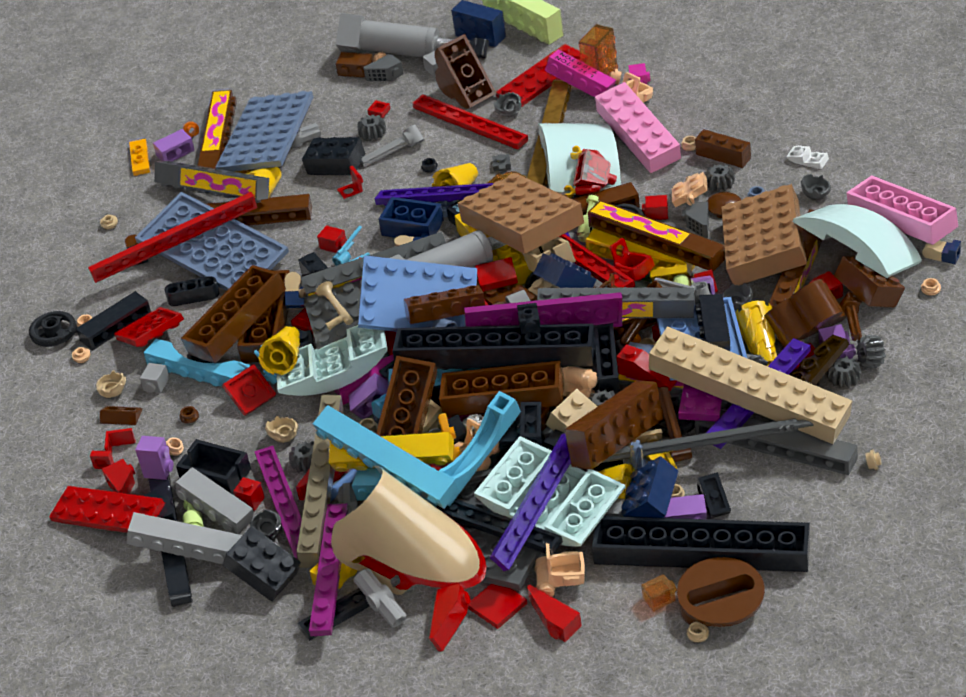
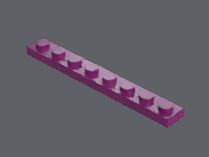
M274 446L254 451L276 512L281 517V525L292 554L298 560L297 547L302 518Z
M348 503L327 504L309 627L310 636H332L342 562L333 553L331 539L334 524L348 515Z

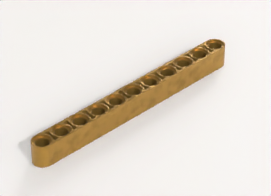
M553 80L542 123H563L564 112L566 113L567 102H569V92H571L572 85L563 80ZM538 135L527 179L547 187L546 159L544 148L541 146L540 135Z

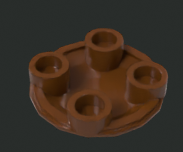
M716 193L707 200L709 212L715 214L718 218H722V206L740 201L741 198L735 193Z

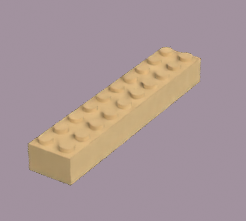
M668 326L649 353L648 369L777 422L795 418L797 420H808L814 425L798 428V430L831 444H834L850 417L852 400Z

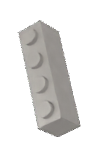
M193 467L176 481L178 497L192 504L196 510L205 513L210 520L221 524L226 531L239 534L251 522L253 508Z

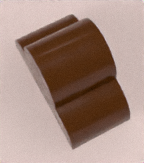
M465 34L435 50L434 56L438 66L435 71L436 82L442 93L450 99L455 98L463 108L469 109L497 94Z
M822 279L804 286L789 299L779 303L764 315L784 348L793 338L801 341L818 333V329L831 327L846 318L843 309Z

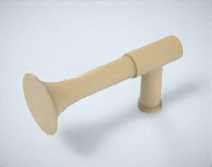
M327 281L318 286L316 295L319 297L325 296L339 314L338 317L325 323L327 328L331 330L343 321L346 325H351L353 323L352 317L331 291L333 288L332 282Z

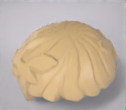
M112 370L111 374L104 375L97 381L96 389L105 398L116 397L123 391L126 377H124L123 373H115Z
M276 416L275 420L267 421L265 429L267 434L275 441L284 443L291 441L296 436L298 424L293 418H279V416Z

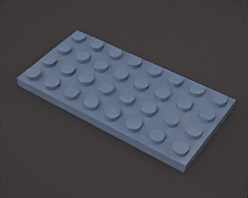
M300 91L293 94L284 93L276 96L268 95L266 97L256 96L249 99L215 168L235 172L282 166L313 100L312 91Z
M180 192L135 237L136 242L141 243L214 208ZM232 219L161 252L159 255L200 277H215L218 286L227 291L252 265L272 270L289 252V249L272 238Z

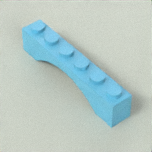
M157 338L144 351L147 365L148 363L166 365L168 373L172 372L182 377H190L199 382L204 381L213 386L222 387L223 383L245 370L235 360L223 363H202L190 360L179 354L171 342Z
M499 391L487 406L481 425L466 449L452 463L439 470V472L454 480L459 489L448 503V506L453 503L521 411L516 399Z

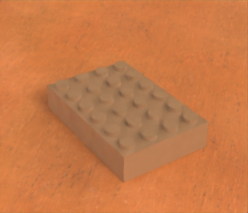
M517 173L510 174L507 178L496 181L493 185L480 189L478 193L467 196L464 200L458 202L463 223L524 254L585 223L581 203Z
M792 184L783 185L777 189L764 191L759 195L746 197L743 200L722 206L726 270L734 285H742L743 283L807 264L802 227L792 222L794 218L801 216L799 201Z

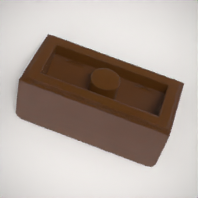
M106 406L99 411L100 424L136 425L143 408Z

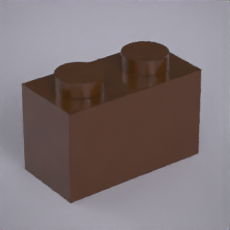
M341 52L335 63L338 76L365 77L363 67L373 63L372 53Z

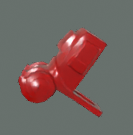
M620 238L609 247L614 260V267L634 281L644 278L655 266L650 255L631 253L624 238ZM618 245H621L623 248L621 257L616 253Z

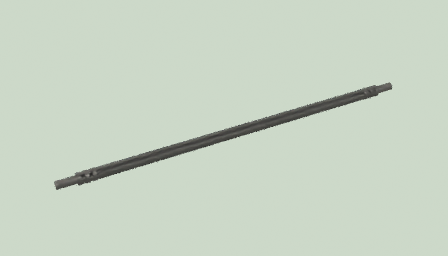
M795 418L641 445L643 446V456L793 432L798 431V428L811 427L814 424L808 420H797ZM630 446L623 447L602 463L631 458ZM493 469L476 471L466 485L482 483Z

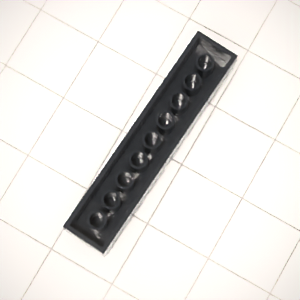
M594 324L540 325L541 332L522 335L519 325L397 328L392 350L394 363L396 356L432 362L436 364L437 369L442 370L486 369L560 361L562 368L593 366L595 348Z
M603 516L594 531L592 543L593 560L596 565L690 568L706 559L728 557L744 561L756 570L808 572L810 523Z

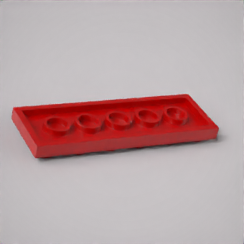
M564 44L496 91V97L499 98L500 94L504 95L508 92L517 93L521 98V107H523L550 88L553 80H561L545 71L549 57L557 50L583 63L589 60V55Z
M67 486L49 518L51 521L128 533L134 512L158 517L165 502L161 498Z

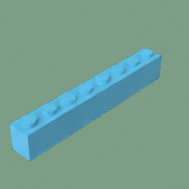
M329 405L325 407L313 423L317 430L316 434L323 440L328 438L338 449H346L351 457L355 459L359 457L369 468H373L375 465L379 466L419 496L425 497L426 501L435 507L438 505L445 509L459 490L455 481Z

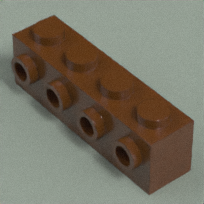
M479 285L450 289L443 292H433L427 295L412 296L404 299L405 314L410 324L464 315V308L485 306L484 292Z

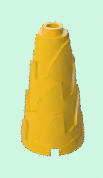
M751 301L741 306L742 310L738 312L737 309L735 313L739 329L751 354L761 355L768 361L769 365L777 357L775 333L764 316L772 309V306L770 304L768 306L765 305V301Z
M286 326L262 344L259 350V362L263 369L270 374L284 375L295 367L300 346V333L297 328Z

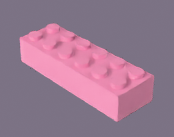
M625 82L595 96L597 112L650 173L681 159L680 144Z
M870 176L846 192L848 205L871 210L891 221L903 233L932 245L958 227L957 210L955 207L874 176Z

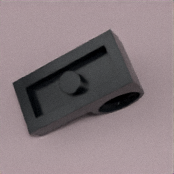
M718 472L699 477L697 479V490L699 495L704 494L710 518L731 513V508Z

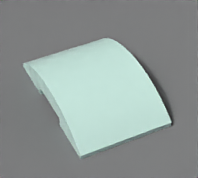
M538 123L541 146L544 148L549 189L564 195L571 192L569 190L564 191L566 185H570L573 188L576 187L573 186L577 160H573L570 157L574 146H579L581 150H598L605 160L610 162L609 173L617 176L616 183L613 186L607 184L600 191L621 185L617 146L609 124Z
M847 204L828 205L796 217L792 221L822 240L833 237L858 252L856 260L886 278L911 268L922 261L913 243L896 225L866 208Z
M358 325L346 329L347 337L320 349L314 350L312 344L299 348L295 367L287 374H277L278 392L280 394L296 396L316 395L351 384L376 366L387 352L385 330L358 328Z
M519 436L474 492V496L493 512L513 518L552 451ZM570 464L535 526L562 536L563 542L561 545L581 546L625 489V484L589 469L586 472L577 467H572Z

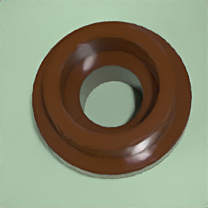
M186 406L180 411L179 417L181 422L189 424L199 418V413L193 406Z

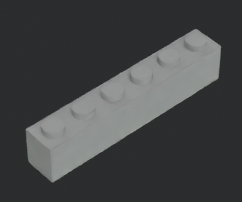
M134 512L128 528L127 544L223 564L226 553L242 535Z

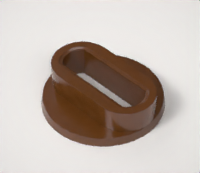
M728 557L710 558L696 563L682 575L677 586V596L683 620L689 625L693 622H698L707 627H727L746 621L759 610L765 593L764 581L755 568L744 561ZM743 589H749V590H747V591H744V592H741V593H737V594H734V595H731V596H728V597H725V598H721V599H718V600H715V601H712V602H709V603H705V604H702V605H699V606H694L695 604H698V603H701V602H704V601H707V600H711V599H714V598H717V597H720V596H724V595H727V594H730V593H733V592H736V591H740V590H743Z

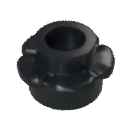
M426 158L422 161L421 169L423 172L431 173L437 170L438 163L435 159Z

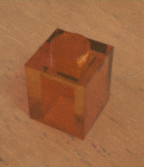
M664 574L641 584L642 597L653 612L676 601V586Z

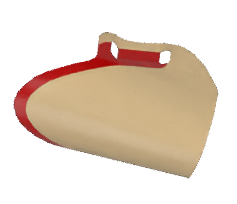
M375 465L382 474L377 486L358 508L334 524L331 544L336 558L348 567L358 571L369 568L379 582L387 585L392 593L396 595H402L416 584L436 588L460 584L463 589H467L481 583L486 575V561L480 547L472 536L449 516L385 470ZM359 556L365 557L360 563L352 562ZM398 575L400 584L393 587L391 579Z

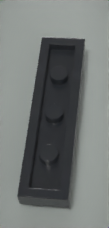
M360 588L336 601L333 627L370 607L366 595ZM311 615L298 622L299 629L309 641L318 637L310 636L309 633Z

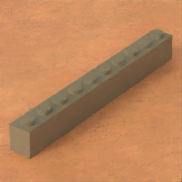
M321 395L318 416L327 405L343 414L341 395ZM316 433L297 547V557L301 562L300 568H313L319 563L327 504H330L335 470L329 464L330 440L328 438L323 440Z

